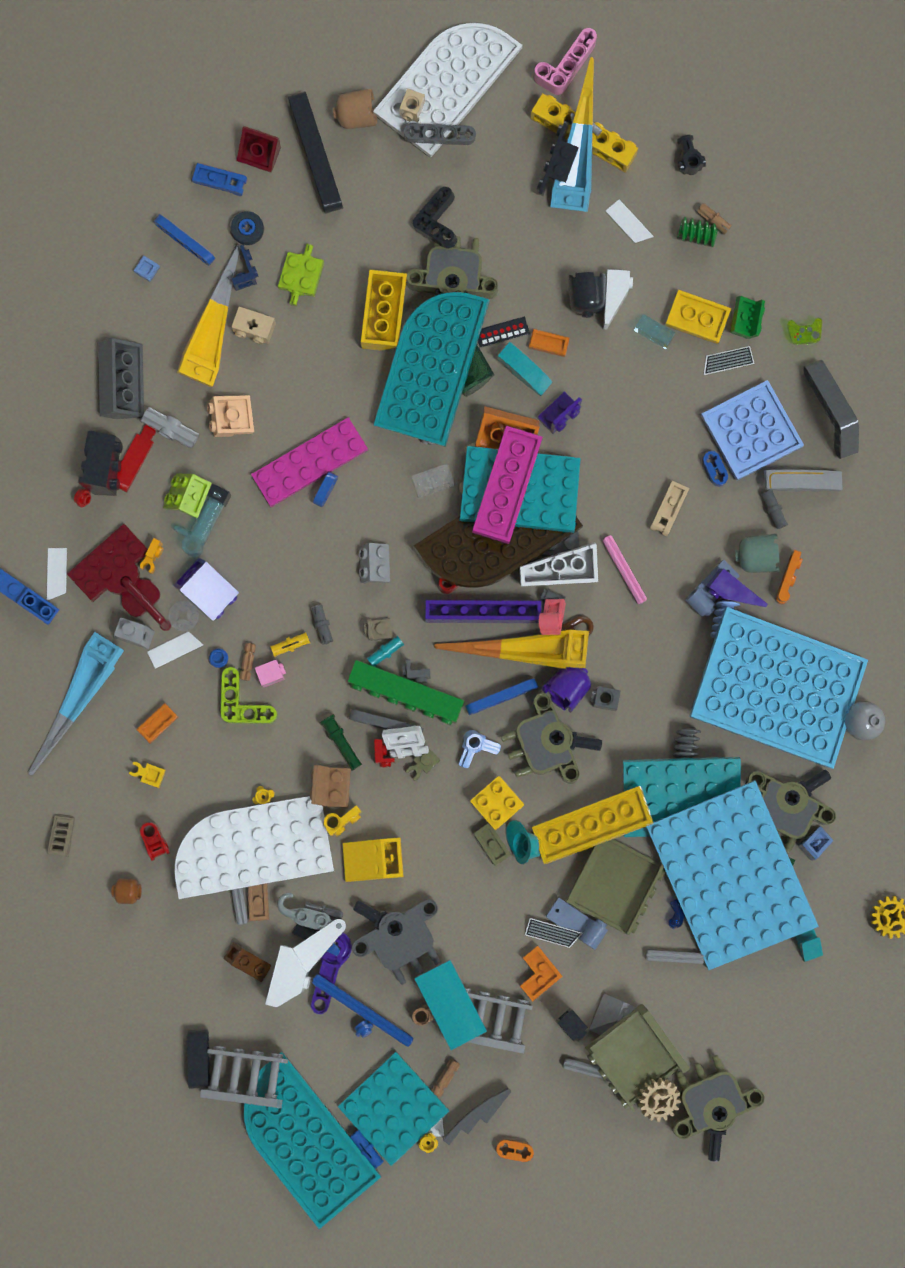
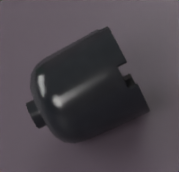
M594 272L575 273V277L569 275L571 309L578 314H582L583 318H592L593 314L602 311L605 306L606 275L601 273L600 277L594 276Z

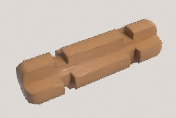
M245 644V653L243 654L241 665L242 671H240L239 677L241 680H250V671H252L254 660L253 653H255L256 648L255 644Z
M450 1059L447 1064L448 1068L443 1070L437 1080L438 1084H435L432 1092L438 1097L443 1095L445 1091L443 1089L448 1087L455 1075L454 1071L457 1072L460 1064L453 1059Z

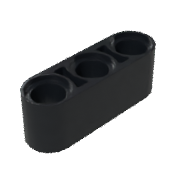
M188 1030L189 1089L208 1088L210 1086L209 1053H207L209 1049L208 1030Z

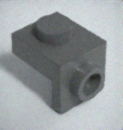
M406 659V664H403V676H407L408 680H415L416 683L427 682V679H431L430 669L411 670L410 659Z

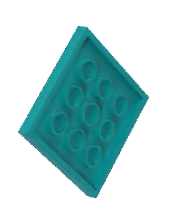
M397 1052L387 1059L338 1106L354 1126L360 1130L363 1136L374 1145V1148L390 1166L398 1161L450 1111Z

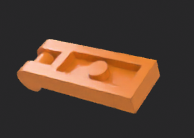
M794 550L790 555L776 595V602L778 604H785L790 598L789 587H793L797 577L794 576L795 570L800 568L803 560L800 558L802 553L800 551Z

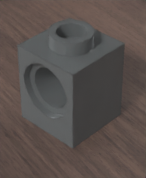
M598 686L596 691H592L591 702H594L593 707L616 712L621 691ZM600 695H609L610 702L602 703Z

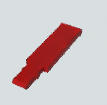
M148 425L143 427L140 435L136 434L121 461V471L118 472L117 479L120 481L119 489L128 492L154 444L151 440L155 436L156 430Z

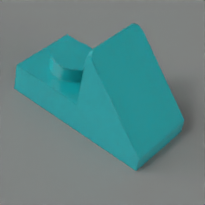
M814 929L795 936L804 962L823 956L820 937L816 936Z

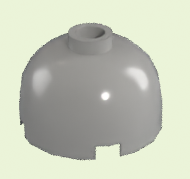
M858 702L850 707L851 709L845 717V725L850 735H853L858 740H871L882 733L885 727V716L878 705L871 702Z

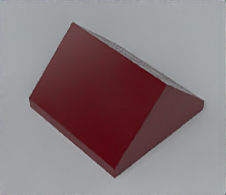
M243 126L236 161L272 172L281 149L279 138Z

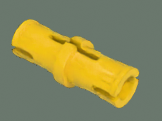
M305 632L293 638L287 637L285 641L270 647L274 657L288 651L294 652V649L310 644V641ZM296 641H299L298 643H295V644H292V645L287 646V647H285V648H282L283 646H286V645H289V644L294 643V642H296Z

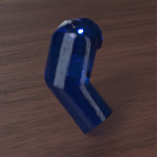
M678 899L670 902L674 915L668 921V924L672 929L681 927L685 917Z

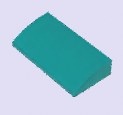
M451 960L415 978L450 1050L487 1032Z

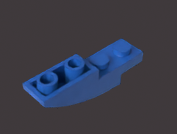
M0 569V592L49 625L60 609Z

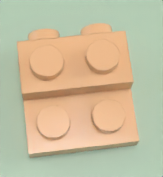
M250 395L213 396L210 403H207V412L212 417V421L209 422V430L213 432L214 437H232L236 434L254 433Z

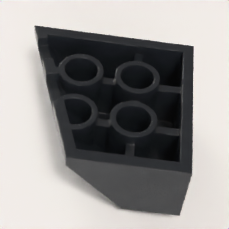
M88 431L84 448L86 460L81 463L83 477H79L78 483L94 495L117 496V490L120 488L117 474L121 471L119 457L123 450V444L119 438L95 431Z

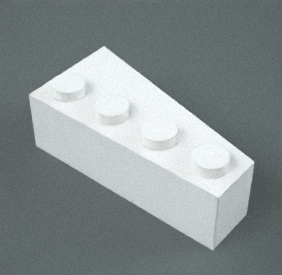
M594 542L521 566L520 585L535 586L598 582L597 545Z

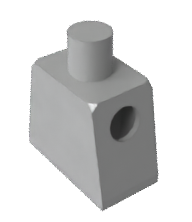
M120 618L114 638L149 650L155 631L145 625Z

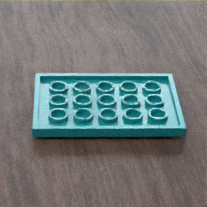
M467 446L460 521H476L499 449ZM537 454L515 527L574 533L581 458Z
M741 758L623 760V792L640 786L652 820L655 822L740 787ZM647 827L624 835V837H651Z

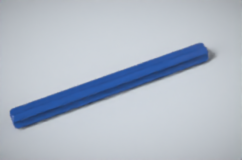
M319 974L313 978L312 983L405 1046L409 1047L413 1042L412 1036Z

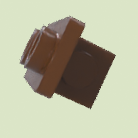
M235 942L232 943L223 958L233 967L260 982L264 980L271 968V964L246 951Z

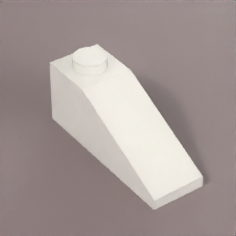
M607 269L603 329H608L625 300L629 289H632L633 277H630V271Z

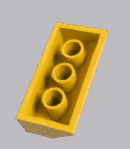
M369 270L361 336L362 349L381 351L397 348L401 330L407 279L406 273Z

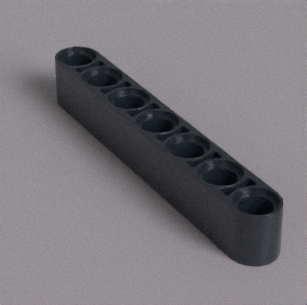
M306 91L288 96L325 214L343 209Z

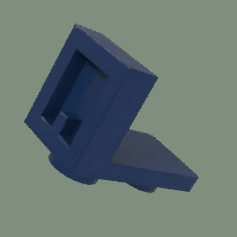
M241 245L240 248L249 273H239L235 278H232L236 291L256 285L255 278L259 277L255 266L251 267L249 261L253 259L249 249L245 250L244 245Z

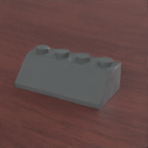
M115 338L99 343V399L101 417L112 419L143 417V344Z

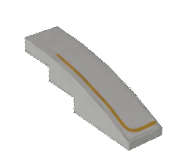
M764 471L765 490L790 492H819L822 490L839 492L843 490L842 471Z

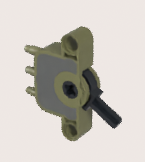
M456 236L457 243L453 248L446 249L434 243V248L428 254L426 270L412 269L407 274V286L410 290L435 293V296L450 292H462L492 299L498 293L497 280L492 277L481 276L482 257L478 253V238L473 239L471 249L460 248V236ZM414 277L420 279L418 283H412L410 280ZM487 285H492L494 287V290L487 291L485 287Z
M540 693L536 695L533 701L537 715L520 722L516 730L502 735L501 739L503 742L516 737L521 748L509 753L508 757L511 760L524 755L528 766L515 772L517 778L531 773L542 775L558 769L564 782L568 784L575 783L580 776V772L571 750L574 751L576 747L600 751L602 740L577 736V732H572L567 725L559 721L549 695ZM539 698L546 699L547 706L539 707L537 700ZM555 734H558V737L561 738L558 743H554V739H551ZM569 769L576 773V777L573 780L568 779L565 775Z
M827 770L821 771L806 782L802 780L799 783L787 782L783 784L759 771L749 774L746 778V784L752 782L751 779L754 775L760 778L761 782L758 787L779 834L788 838L785 845L787 854L792 850L796 840L807 834L813 821L824 826L832 824L836 820V813L832 808L810 797L812 796V791L831 780V775ZM789 795H794L793 802L787 801ZM823 811H827L830 814L828 822L824 821L821 817Z
M715 1055L712 1058L717 1072L706 1076L701 1064L697 1063L694 1066L699 1080L689 1084L682 1071L676 1073L682 1088L680 1099L687 1116L676 1120L672 1130L680 1139H687L707 1130L710 1133L708 1160L718 1162L720 1160L722 1135H726L727 1129L733 1125L737 1116L760 1107L765 1101V1096L761 1090L754 1087L741 1091L735 1077L725 1070L719 1056ZM758 1092V1101L751 1102V1093ZM718 1108L723 1112L722 1115H719V1118L714 1115V1111H718ZM680 1124H686V1133L678 1134L677 1128Z

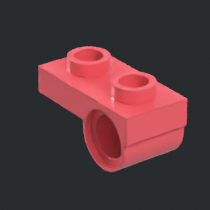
M545 599L544 611L539 615V627L542 635H561L566 605L564 599Z

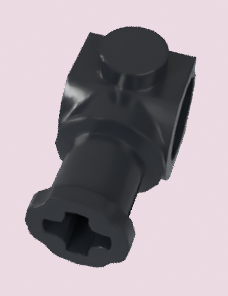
M684 135L677 139V143L680 144L682 150L680 154L681 161H678L680 173L683 172V175H695L698 171L702 170V167H706L705 157L701 156L698 149H694L693 135ZM688 162H694L696 166L692 167Z

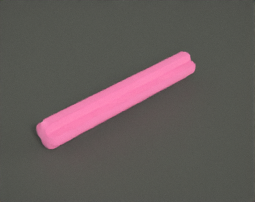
M611 535L605 537L603 543L637 604H642L647 600V597Z

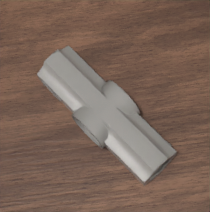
M150 407L145 411L141 420L142 423L157 430L165 438L176 440L191 449L199 437V433L185 427L179 420L171 416H165Z

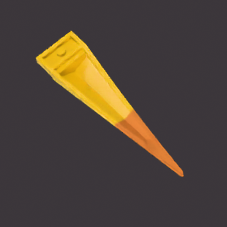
M565 630L561 631V635L541 634L502 640L435 644L434 647L441 650L564 669L566 667L586 668L589 631Z

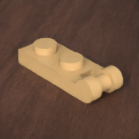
M674 481L671 482L650 527L651 530H658L662 532V535L668 536L689 491L688 487ZM661 518L668 521L666 526L659 523Z

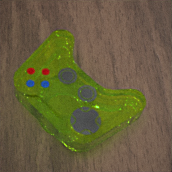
M816 318L813 324L799 326L793 320H789L787 328L792 343L795 345L818 343L821 339L822 319Z

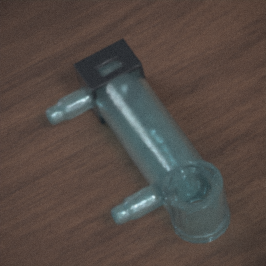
M213 483L191 530L178 525L174 527V531L186 537L182 542V548L192 558L200 556L203 552V546L223 507H226L231 498L229 491ZM190 543H197L195 550H188Z

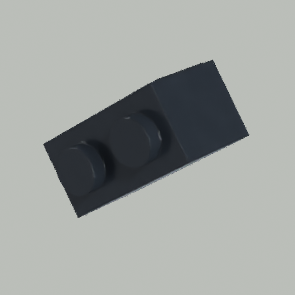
M571 1008L556 1020L557 1024L573 1041L575 1039L579 1041L587 1034L585 1030L588 1027Z

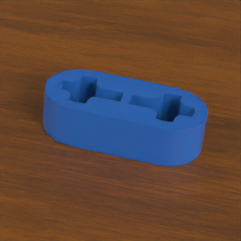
M715 451L707 452L703 457L702 463L713 485L723 486L728 480L725 466L718 453ZM709 456L716 459L714 461L715 467H713L711 462L707 463ZM716 470L719 475L724 476L722 482L719 479L715 480Z
M328 472L314 498V504L320 507L324 506L337 482V475Z

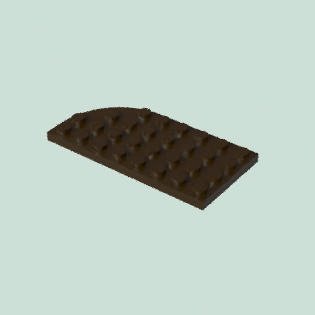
M459 516L416 543L413 548L425 565L440 579L460 587L478 588L501 581L520 569L521 566L526 565L580 530L583 525L576 516L574 533L514 527L510 543L507 544L472 533L475 522L460 521Z

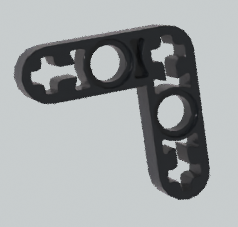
M442 187L413 219V226L421 235L449 249L456 245L457 237L451 229L437 222V220L453 203L455 196L449 187ZM433 207H438L436 212L429 213ZM439 228L436 234H431L433 229Z

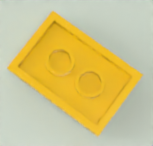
M678 289L665 326L718 344L731 308Z

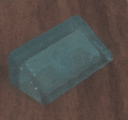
M644 314L634 328V331L667 349L676 334Z

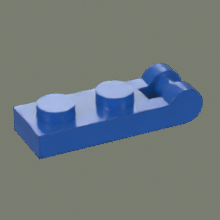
M199 163L196 165L192 178L193 183L230 192L237 196L243 195L244 190L242 188L247 181V177L244 175ZM232 180L237 182L236 186L231 185Z

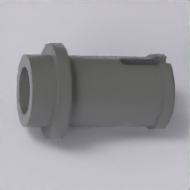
M544 588L540 599L545 603V599L565 600L566 597L550 591L549 588L548 590Z

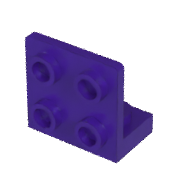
M564 391L537 419L552 434L556 431L561 432L566 427V422L570 418L573 420L580 413L582 399L579 397L574 401Z

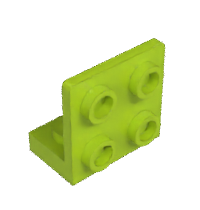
M177 473L171 480V488L164 498L163 508L166 510H179L191 517L198 518L212 483L194 474Z

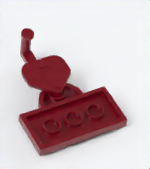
M125 524L121 525L67 573L92 602L99 598L106 590L112 594L122 595V607L131 616L140 617L145 612H148L163 631L170 630L171 622L166 620L153 606L160 599L159 589L150 580H140V572L136 564L146 556L145 554L148 549Z

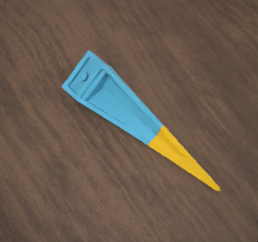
M593 57L589 60L567 143L578 146L579 150L567 183L555 180L550 206L553 208L588 212L592 181Z

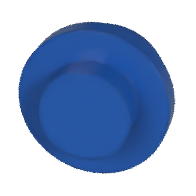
M215 649L210 653L209 661L212 666L222 668L228 662V654L223 649Z
M368 1020L358 1024L354 1028L356 1036L364 1038L371 1034L373 1024L369 1023Z

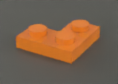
M538 945L523 957L535 974L520 985L532 1002L563 977Z

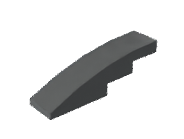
M506 1088L474 1107L454 1125L443 1138V1141L450 1145L461 1130L469 1134L480 1119L487 1124L509 1096L511 1090Z

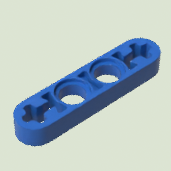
M159 214L153 221L160 230L206 265L210 266L215 260L213 254L164 216Z
M535 678L470 703L465 707L468 715H472L538 688Z

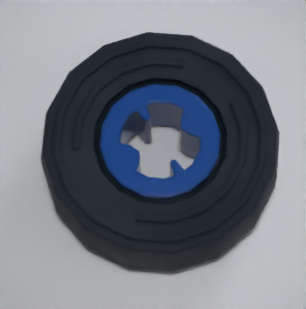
M240 212L231 222L232 236L242 245L257 243L264 233L262 219L254 212ZM245 225H249L252 230L249 229L250 231L246 232L243 227L246 228Z

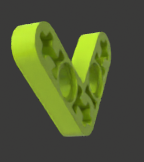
M233 667L224 669L222 672L221 689L222 719L227 723L270 724L275 722L278 714L272 706L240 705V673ZM230 671L236 675V678L232 679V684H236V688L232 686L225 687V684L229 685L230 680L226 675H229ZM228 690L235 691V699L227 700L225 698L226 692ZM225 703H236V707L232 706V712L235 713V716H232L229 720L225 716V713L229 712V706H225ZM248 709H252L255 712V716L251 720H247L244 717V712ZM257 709H261L260 713H267V710L270 709L274 716H271L270 720H267L266 716H260L261 720H257Z

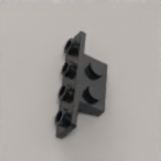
M564 121L563 126L559 125L556 136H559L557 143L552 144L550 150L552 157L550 162H546L543 172H546L544 179H540L537 186L541 196H544L550 178L567 183L579 147L564 142L569 127L568 122Z

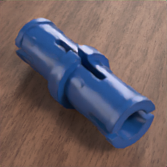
M357 1130L350 1136L360 1149V1153L368 1159L375 1169L383 1163L384 1160L374 1150V1145L367 1141L360 1130Z

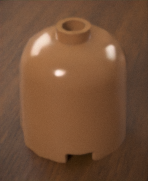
M372 89L345 93L338 97L336 107L333 108L334 119L339 120L343 128L354 129L377 126V116L373 114L375 108H372V100H375Z

